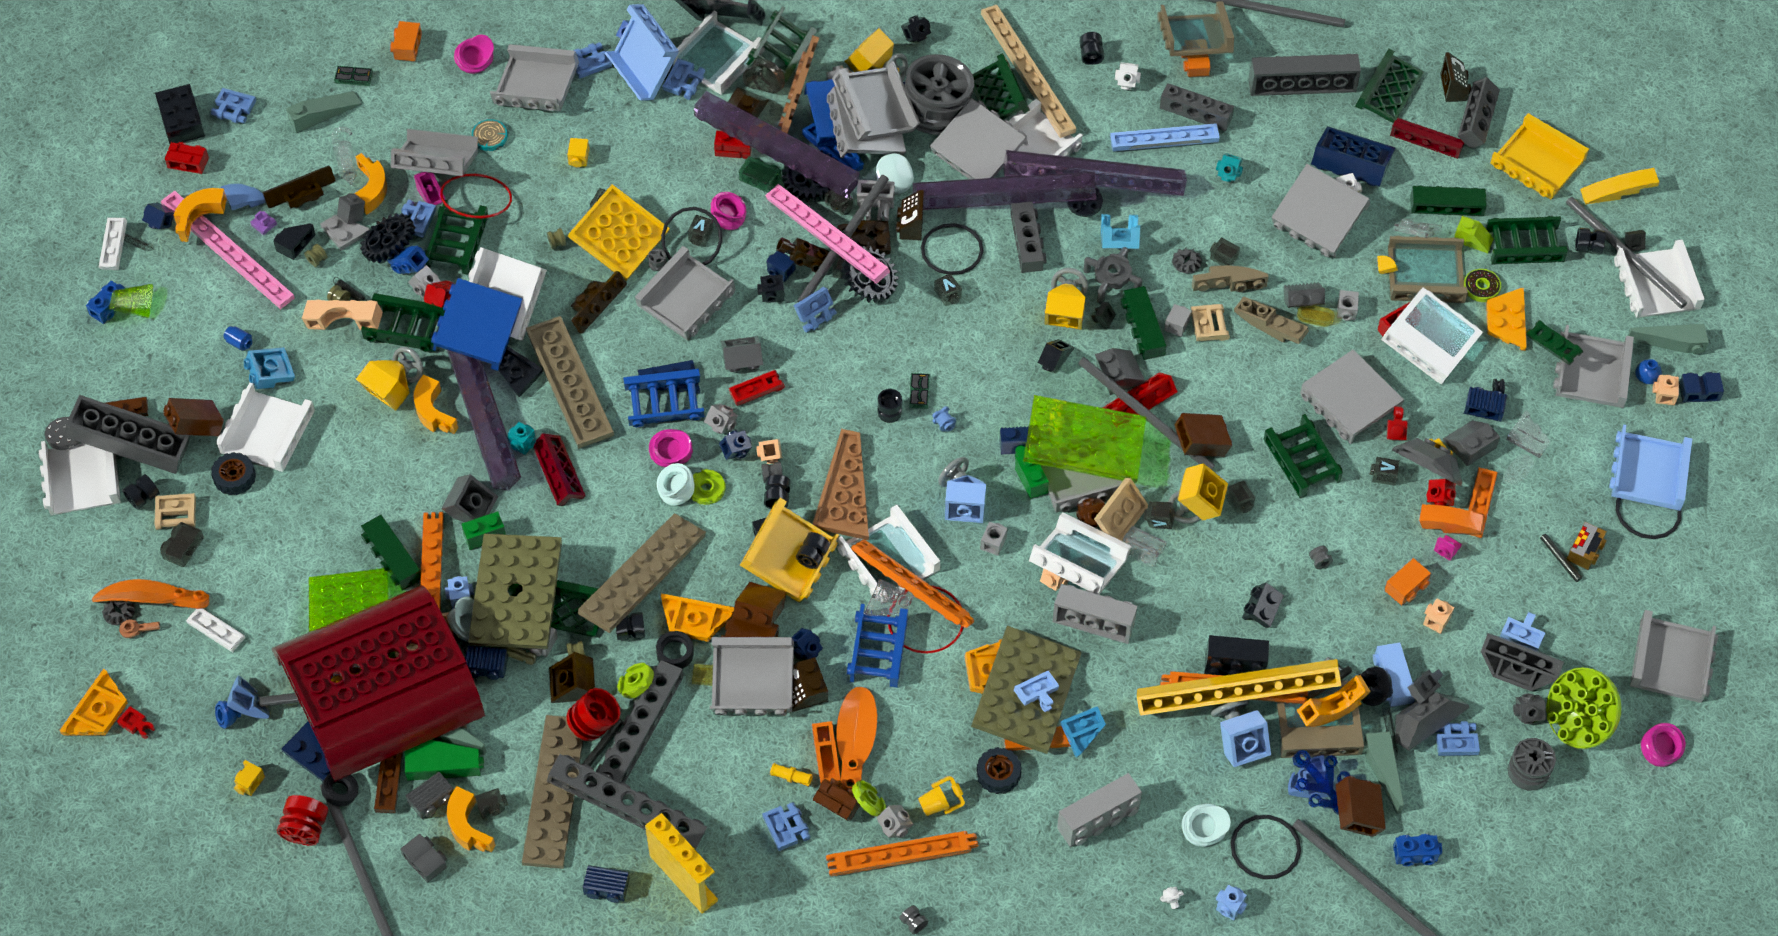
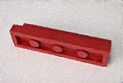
M1159 372L1146 380L1145 383L1136 386L1127 393L1150 410L1178 391L1172 376ZM1120 398L1115 399L1100 409L1102 414L1110 416L1113 426L1117 429L1140 416Z

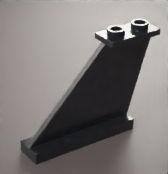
M675 0L698 21H704L705 14L710 15L713 11H716L717 15L751 18L758 26H762L765 19L764 9L755 0H748V4L732 0Z

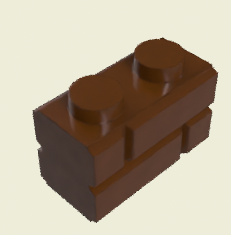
M831 778L830 781L824 779L814 795L813 801L845 820L851 821L860 807V804L853 795L852 789L848 788L846 791L841 788L842 783L834 778Z

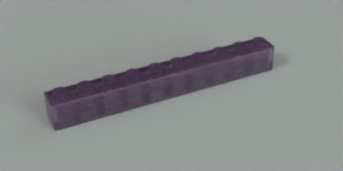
M708 91L694 105V116L700 121H704L715 129L727 133L730 137L740 140L745 145L755 148L760 153L768 155L792 170H796L806 178L818 182L821 186L833 190L838 195L848 198L858 185L860 175L858 171Z
M1006 150L1003 165L1005 177L1184 196L1187 182L1186 173L1183 169Z
M1095 172L913 183V193L924 190L923 210L1011 205L1012 203L1032 201L1033 203L1096 200Z
M447 350L491 484L495 489L508 491L521 479V475L482 361Z

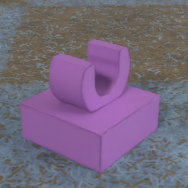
M259 211L250 222L251 226L262 235H265L277 225L276 220L264 211Z

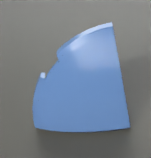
M244 184L221 186L225 190L227 201L232 211L247 205L252 208L266 203L263 194L254 187Z
M238 675L230 691L227 706L251 717L267 719L270 716L268 706L261 707L259 704L260 697L257 694L258 691Z
M1324 755L1308 759L1301 764V769L1296 775L1295 772L1292 773L1288 783L1289 795L1304 798L1330 797Z

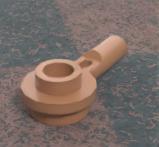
M126 620L120 625L119 631L123 637L133 638L139 635L140 632L160 629V622L138 624L134 620Z

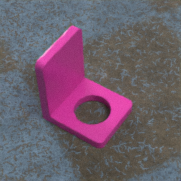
M1445 535L1443 538L1439 537L1437 539L1434 551L1451 561L1462 545L1448 535Z

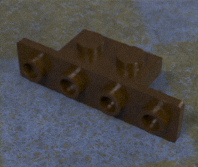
M328 165L263 192V196L268 208H273L285 202L290 209L298 208L306 202L318 200L324 195L322 187L332 184L336 180L331 167Z
M615 271L606 282L592 281L589 283L587 288L571 304L573 310L578 311L571 321L579 333H584L627 285L619 271Z

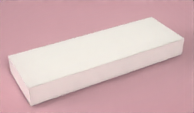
M107 218L99 263L100 269L119 270L127 225L126 218Z
M203 608L196 609L186 620L189 625L232 653L245 639L242 633Z

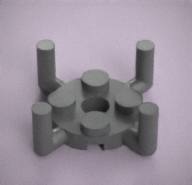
M1123 247L1119 254L1102 256L1098 260L1090 257L1084 259V273H1090L1091 266L1095 267V280L1101 284L1098 289L1097 303L1101 304L1104 302L1105 292L1108 287L1119 290L1129 281L1135 283L1134 288L1142 287V279L1132 275V267L1127 259V247ZM1114 268L1117 269L1118 272L1111 273L1109 272V269Z

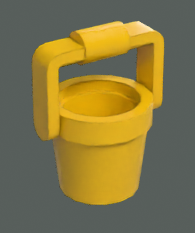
M947 776L931 784L933 789L918 798L926 816L943 810L945 814H948L965 804L962 797V789L952 776ZM949 780L955 796L960 801V803L952 807L949 806L939 786Z

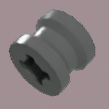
M653 249L648 253V264L651 270L660 271L667 263L666 253L662 249Z
M1324 545L1314 548L1309 553L1310 558L1314 560L1316 569L1328 567L1333 562L1331 555H1328L1327 547Z

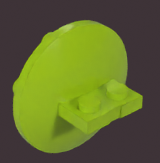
M1583 667L1571 669L1563 673L1554 682L1549 691L1546 703L1547 720L1554 733L1563 743L1581 749L1597 747L1606 742L1617 729L1621 717L1619 692L1612 680L1596 669ZM1552 724H1558L1561 727L1558 734L1555 732Z

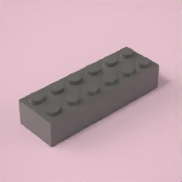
M1358 54L1254 57L1251 60L1248 78L1250 95L1356 92L1361 68Z
M79 395L67 420L64 435L66 438L174 474L178 471L190 440V435H175L169 424Z

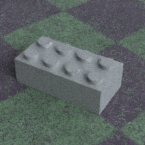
M1061 584L1054 603L1052 622L1128 644L1135 625L1137 606L1128 601L1122 602L1110 596H1101L1093 591H1084L1072 585Z
M1127 773L1060 810L1057 829L1070 847L1074 845L1080 846L1088 837L1100 835L1104 828L1110 825L1111 827L1116 826L1126 816H1134L1139 811L1142 791L1130 774Z

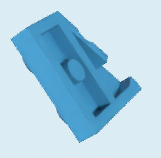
M1098 706L1060 722L1076 758L1082 754L1106 725Z

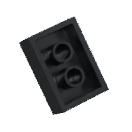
M190 84L155 93L169 144L171 142H186L205 137Z
M1209 635L1205 653L1204 674L1226 676L1266 670L1269 657V641Z

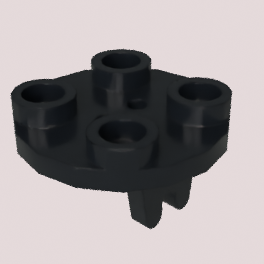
M1073 186L1067 196V206L1077 216H1093L1102 208V194L1096 186Z
M1374 666L1366 669L1362 674H1358L1362 676L1371 691L1361 700L1364 704L1377 706L1392 696V680L1386 669Z

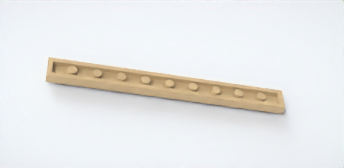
M998 5L982 9V17L1033 97L1041 102V109L1058 136L1062 138L1076 133V126Z

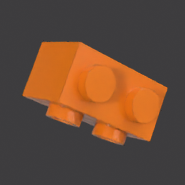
M399 21L398 27L394 29V42H391L390 46L395 60L416 61L422 37L420 23Z
M1413 558L1387 581L1384 591L1402 606L1407 601L1411 602L1420 589L1423 591L1430 584L1429 578L1431 573Z

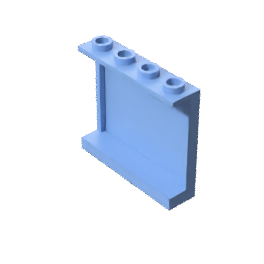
M631 4L628 6L627 11L632 17L615 51H606L605 54L640 101L654 100L679 51L644 4Z
M1623 425L1621 432H1617L1615 440L1618 443V447H1615L1613 454L1616 462H1613L1611 473H1614V477H1611L1609 488L1612 489L1611 496L1681 511L1686 495L1692 438L1684 437L1681 444L1627 433L1626 425Z

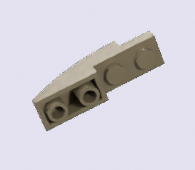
M1230 265L1210 266L1208 273L1193 275L1192 289L1193 291H1206L1211 288L1222 289L1229 286L1231 292H1243L1247 289L1259 290L1267 287L1269 276L1267 273L1247 267Z
M1243 297L1234 308V312L1246 322L1283 343L1287 339L1300 344L1309 332L1308 326L1276 314V309Z

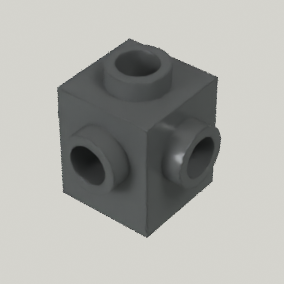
M1527 693L1523 694L1522 697H1515L1516 704L1513 705V712L1521 722L1533 724L1535 721L1546 720L1545 700L1540 695Z

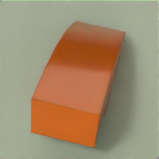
M1422 504L1419 521L1422 528L1442 529L1443 533L1481 534L1484 516L1455 507Z
M832 721L812 724V733L820 783L824 779L830 781L831 778L840 781Z

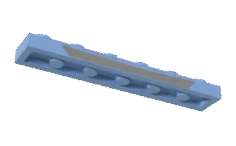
M1217 123L1110 133L1112 151L1219 142L1220 138Z

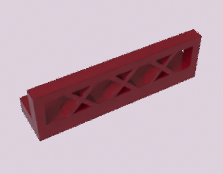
M1400 118L1394 121L1390 134L1392 137L1456 159L1459 158L1465 144L1459 138Z
M542 433L536 440L533 448L557 506L565 505L570 498L584 499L586 495L561 436Z

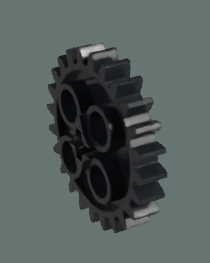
M807 149L805 154L799 151V156L793 154V159L788 158V164H784V169L782 170V182L784 183V188H787V191L790 193L792 192V195L795 197L799 195L800 201L803 197L806 198V202L810 198L816 202V197L823 200V195L829 197V191L835 192L834 187L839 186L840 168L838 162H835V158H830L829 153L824 155L823 150L817 153L816 149L810 153L809 149ZM814 163L813 172L811 176V164ZM810 176H811V187L808 188V187H809V178H810Z
M395 213L394 216L389 214L387 219L383 217L381 222L376 221L377 225L371 226V231H366L368 235L362 237L364 241L360 243L362 245L360 247L361 253L369 262L372 261L373 263L376 261L380 263L382 260L386 262L389 257L393 259L395 254L400 255L399 251H404V246L410 245L408 241L412 240V235L416 233L414 231L416 228L414 222L407 214L404 215L403 213L400 215Z
M870 246L866 250L890 270V273L877 284L844 259V262L841 264L843 268L840 270L844 275L841 278L847 280L844 285L851 287L849 292L855 291L854 297L860 295L861 301L867 298L868 303L872 299L874 303H877L879 300L883 302L885 299H888L895 292V288L898 286L896 281L899 279L895 274L898 271L892 269L895 264L889 263L891 258L885 259V253L879 254V249L873 252Z

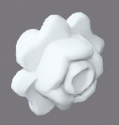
M1170 887L1163 891V896L1160 897V900L1170 903L1171 908L1175 909L1179 907L1178 900L1184 893L1182 890L1178 891L1177 887Z

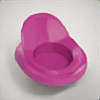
M483 34L469 38L456 47L454 52L455 63L466 73L476 74L482 72L493 61L494 44L488 36Z
M720 192L711 201V214L716 217L721 228L735 230L741 227L745 221L746 206L738 195L731 192Z
M666 429L659 431L649 442L650 457L661 467H667L675 463L685 464L692 456L691 439L688 434L681 430Z
M1659 723L1653 726L1644 734L1641 740V751L1645 759L1658 767H1665L1679 760L1686 747L1684 735L1678 727L1670 723Z

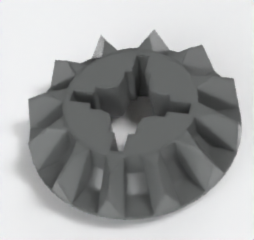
M1186 247L1183 250L1178 249L1174 253L1172 263L1179 272L1189 274L1196 272L1201 267L1202 258L1200 253L1194 251V248L1189 250ZM1190 256V260L1184 264V259Z
M109 601L107 604H104L102 614L107 623L121 625L124 621L131 620L135 608L132 601ZM114 606L121 608L122 615L117 611L115 612Z

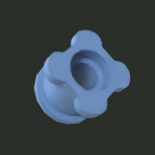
M948 406L934 412L932 415L934 418L932 422L934 424L938 423L939 429L942 432L951 431L956 423V419L948 413L950 410Z

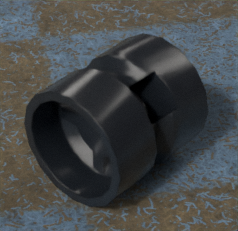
M1087 32L1081 35L1079 42L1082 62L1086 65L1101 63L1104 60L1101 34Z
M1579 227L1576 235L1575 251L1586 252L1590 250L1591 253L1602 254L1605 244V230L1594 229L1591 232L1589 228Z
M885 389L878 395L877 412L882 421L893 423L898 421L902 415V395L895 389Z
M146 474L138 478L135 485L130 484L122 490L127 500L136 510L144 506L147 499L152 500L160 494L154 482Z
M771 475L766 478L765 507L772 509L779 498L787 501L784 507H788L791 480L788 477Z
M815 532L808 533L803 546L800 547L796 554L797 561L809 569H817L830 547V542L821 534Z
M642 612L631 613L630 616H626L616 626L617 640H626L630 636H633L634 639L645 637Z

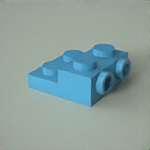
M284 347L248 351L246 359H244V368L250 372L249 382L253 383L256 389L274 388L275 383L290 382L295 379Z

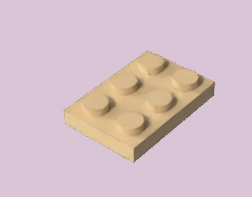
M1125 478L1094 520L1104 533L1123 541L1149 505L1132 479Z

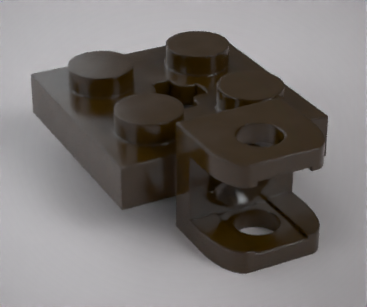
M862 220L850 237L859 246H865L866 250L871 246L873 252L879 249L880 255L882 253H885V255L891 253L888 221ZM840 224L837 229L842 232L848 224ZM872 235L874 236V239L871 240L870 237L867 236Z

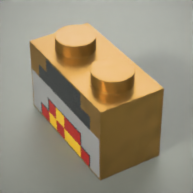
M1584 522L1568 554L1567 560L1587 570L1591 564L1595 565L1599 554H1597L1598 549L1603 550L1607 542L1604 539L1607 531Z

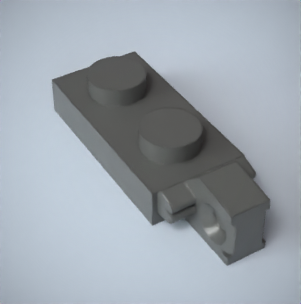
M1430 669L1424 672L1407 687L1411 696L1419 704L1425 701L1441 686L1438 680L1443 674L1439 669L1433 673Z

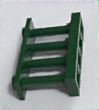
M783 6L779 11L775 10L770 17L771 23L756 48H752L748 53L749 60L746 63L749 66L756 60L777 74L778 80L775 84L781 88L789 80L801 59L803 51L805 52L810 44L812 35H815L817 32L812 26L808 31H802L781 15L785 10ZM779 22L799 36L800 43H794L774 29L776 23ZM769 35H772L791 48L792 56H787L766 40ZM764 47L784 61L785 68L780 69L760 55L761 48Z
M443 203L438 210V220L428 249L425 250V255L429 259L426 265L431 268L433 260L458 264L461 267L462 274L469 275L488 218L479 219L461 216L448 209ZM482 205L479 206L478 212L475 213L459 211L474 216L488 215L487 206ZM448 217L472 220L474 222L473 227L470 228L445 223ZM443 231L469 236L468 241H465V243L440 238ZM438 246L464 250L463 256L455 257L437 254L436 250Z
M1561 216L1488 219L1486 230L1494 233L1496 249H1493L1491 264L1565 262L1568 253L1567 246H1558L1555 229L1559 228ZM1530 230L1533 247H1522L1519 231ZM1537 230H1548L1551 247H1540ZM1501 231L1512 232L1514 248H1504Z
M377 293L373 294L372 301H377L382 312H394V316L388 331L362 326L363 339L369 342L378 341L417 348L424 352L434 351V343L431 342L440 315L444 316L445 314L443 307L441 308L423 301ZM404 314L412 315L406 334L396 332L401 316ZM422 317L429 318L430 322L425 336H415L414 333L419 319Z
M1306 414L1302 415L1300 426L1283 433H1275L1272 427L1265 430L1263 440L1299 498L1307 496L1310 485L1333 476L1336 483H1340L1343 474L1342 467L1335 462L1315 430L1313 421L1309 420ZM1303 432L1309 438V441L1289 449L1285 448L1282 444L1283 440ZM1312 447L1319 454L1298 464L1294 463L1291 459L1292 455ZM1320 462H1324L1328 470L1307 479L1303 478L1300 473L1301 470Z

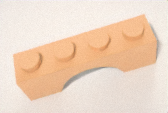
M307 300L302 320L308 329L325 330L333 321L340 318L355 320L360 330L362 326L378 329L383 312L377 301Z

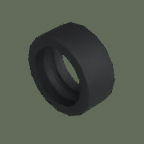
M670 631L663 634L656 644L657 660L659 663L662 660L681 669L687 667L694 656L692 640L687 634L680 631ZM670 642H681L686 646L687 651L679 659H670L663 654V649Z

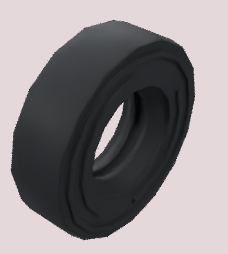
M330 773L322 782L321 792L327 802L341 807L347 806L355 800L358 795L359 786L352 775L334 781ZM342 783L347 787V793L337 794L333 790V784Z

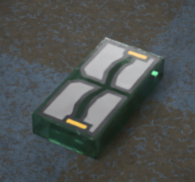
M337 66L334 81L337 84L370 86L373 69Z
M911 373L909 408L928 409L930 374Z

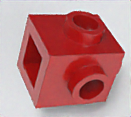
M1447 479L1429 480L1426 494L1427 503L1454 506L1456 484Z

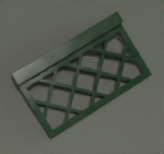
M1388 48L1355 107L1359 109L1364 107L1394 123L1424 72L1394 56L1395 51ZM1392 63L1400 65L1401 69L1394 70ZM1408 72L1418 75L1417 78L1410 79ZM1403 73L1405 80L1398 81L1396 74ZM1392 75L1394 82L1387 83L1385 76ZM1407 84L1410 90L1402 91L1400 85ZM1396 86L1398 92L1391 93L1389 87ZM1378 88H1385L1387 94L1380 95ZM1400 96L1402 102L1395 103L1393 97ZM1389 98L1391 104L1384 105L1382 99ZM1378 100L1380 106L1375 107L1369 102ZM1393 108L1395 116L1393 117L1388 114L1386 109Z
M1003 53L997 56L998 61L972 74L974 80L983 77L981 83L974 82L973 90L977 99L984 105H986L988 100H992L993 103L990 107L986 106V109L998 112L1000 119L1004 120L1021 110L1023 113L1030 111L1013 70ZM999 68L996 75L991 74L994 69ZM988 78L993 79L991 85L985 84ZM998 80L1004 81L1001 86H996ZM983 88L988 89L985 95L980 94ZM993 90H998L996 97L990 96ZM1003 92H1009L1006 98H1001ZM998 102H1004L1001 108H995ZM1009 103L1015 104V107L1009 110L1006 109Z
M557 580L555 595L561 596L563 601L553 608V612L558 619L551 623V627L596 638L599 627L594 624L593 632L584 630L582 624L589 620L583 619L578 621L575 613L578 612L581 606L572 610L568 602L578 599L583 605V601H587L599 588ZM566 604L570 612L559 617L556 609ZM573 616L577 623L571 627L565 626L563 620Z

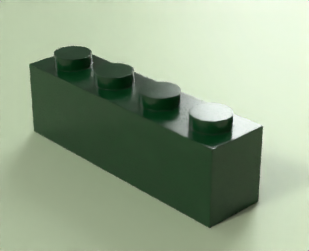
M1413 186L1410 195L1411 213L1484 216L1487 207L1486 189Z
M1142 286L1124 290L1121 306L1127 311L1126 320L1132 326L1131 334L1133 339L1137 340L1138 354H1142L1143 360L1165 356L1167 346L1146 287Z
M382 515L361 525L363 532L361 537L364 543L371 545L372 548L370 550L375 558H380L381 567L385 572L389 571L391 574L390 579L395 587L399 585L403 591L421 580L420 569Z

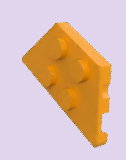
M1519 288L1487 300V334L1499 338L1507 344L1512 343L1519 346L1520 350L1525 351L1524 288Z
M661 593V601L669 632L680 631L687 634L691 639L709 642L726 624L728 618L732 617L734 607Z
M105 669L101 671L59 730L62 735H106L127 706V699L120 692Z

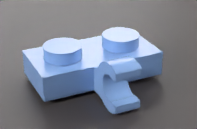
M1528 612L1524 623L1508 617L1500 636L1538 650L1545 632L1531 627L1536 615Z
M1046 671L1016 685L1014 692L1024 706L1039 700L1041 709L1047 712L1052 709L1050 705L1053 704V700L1048 694L1057 691L1059 685L1051 673Z

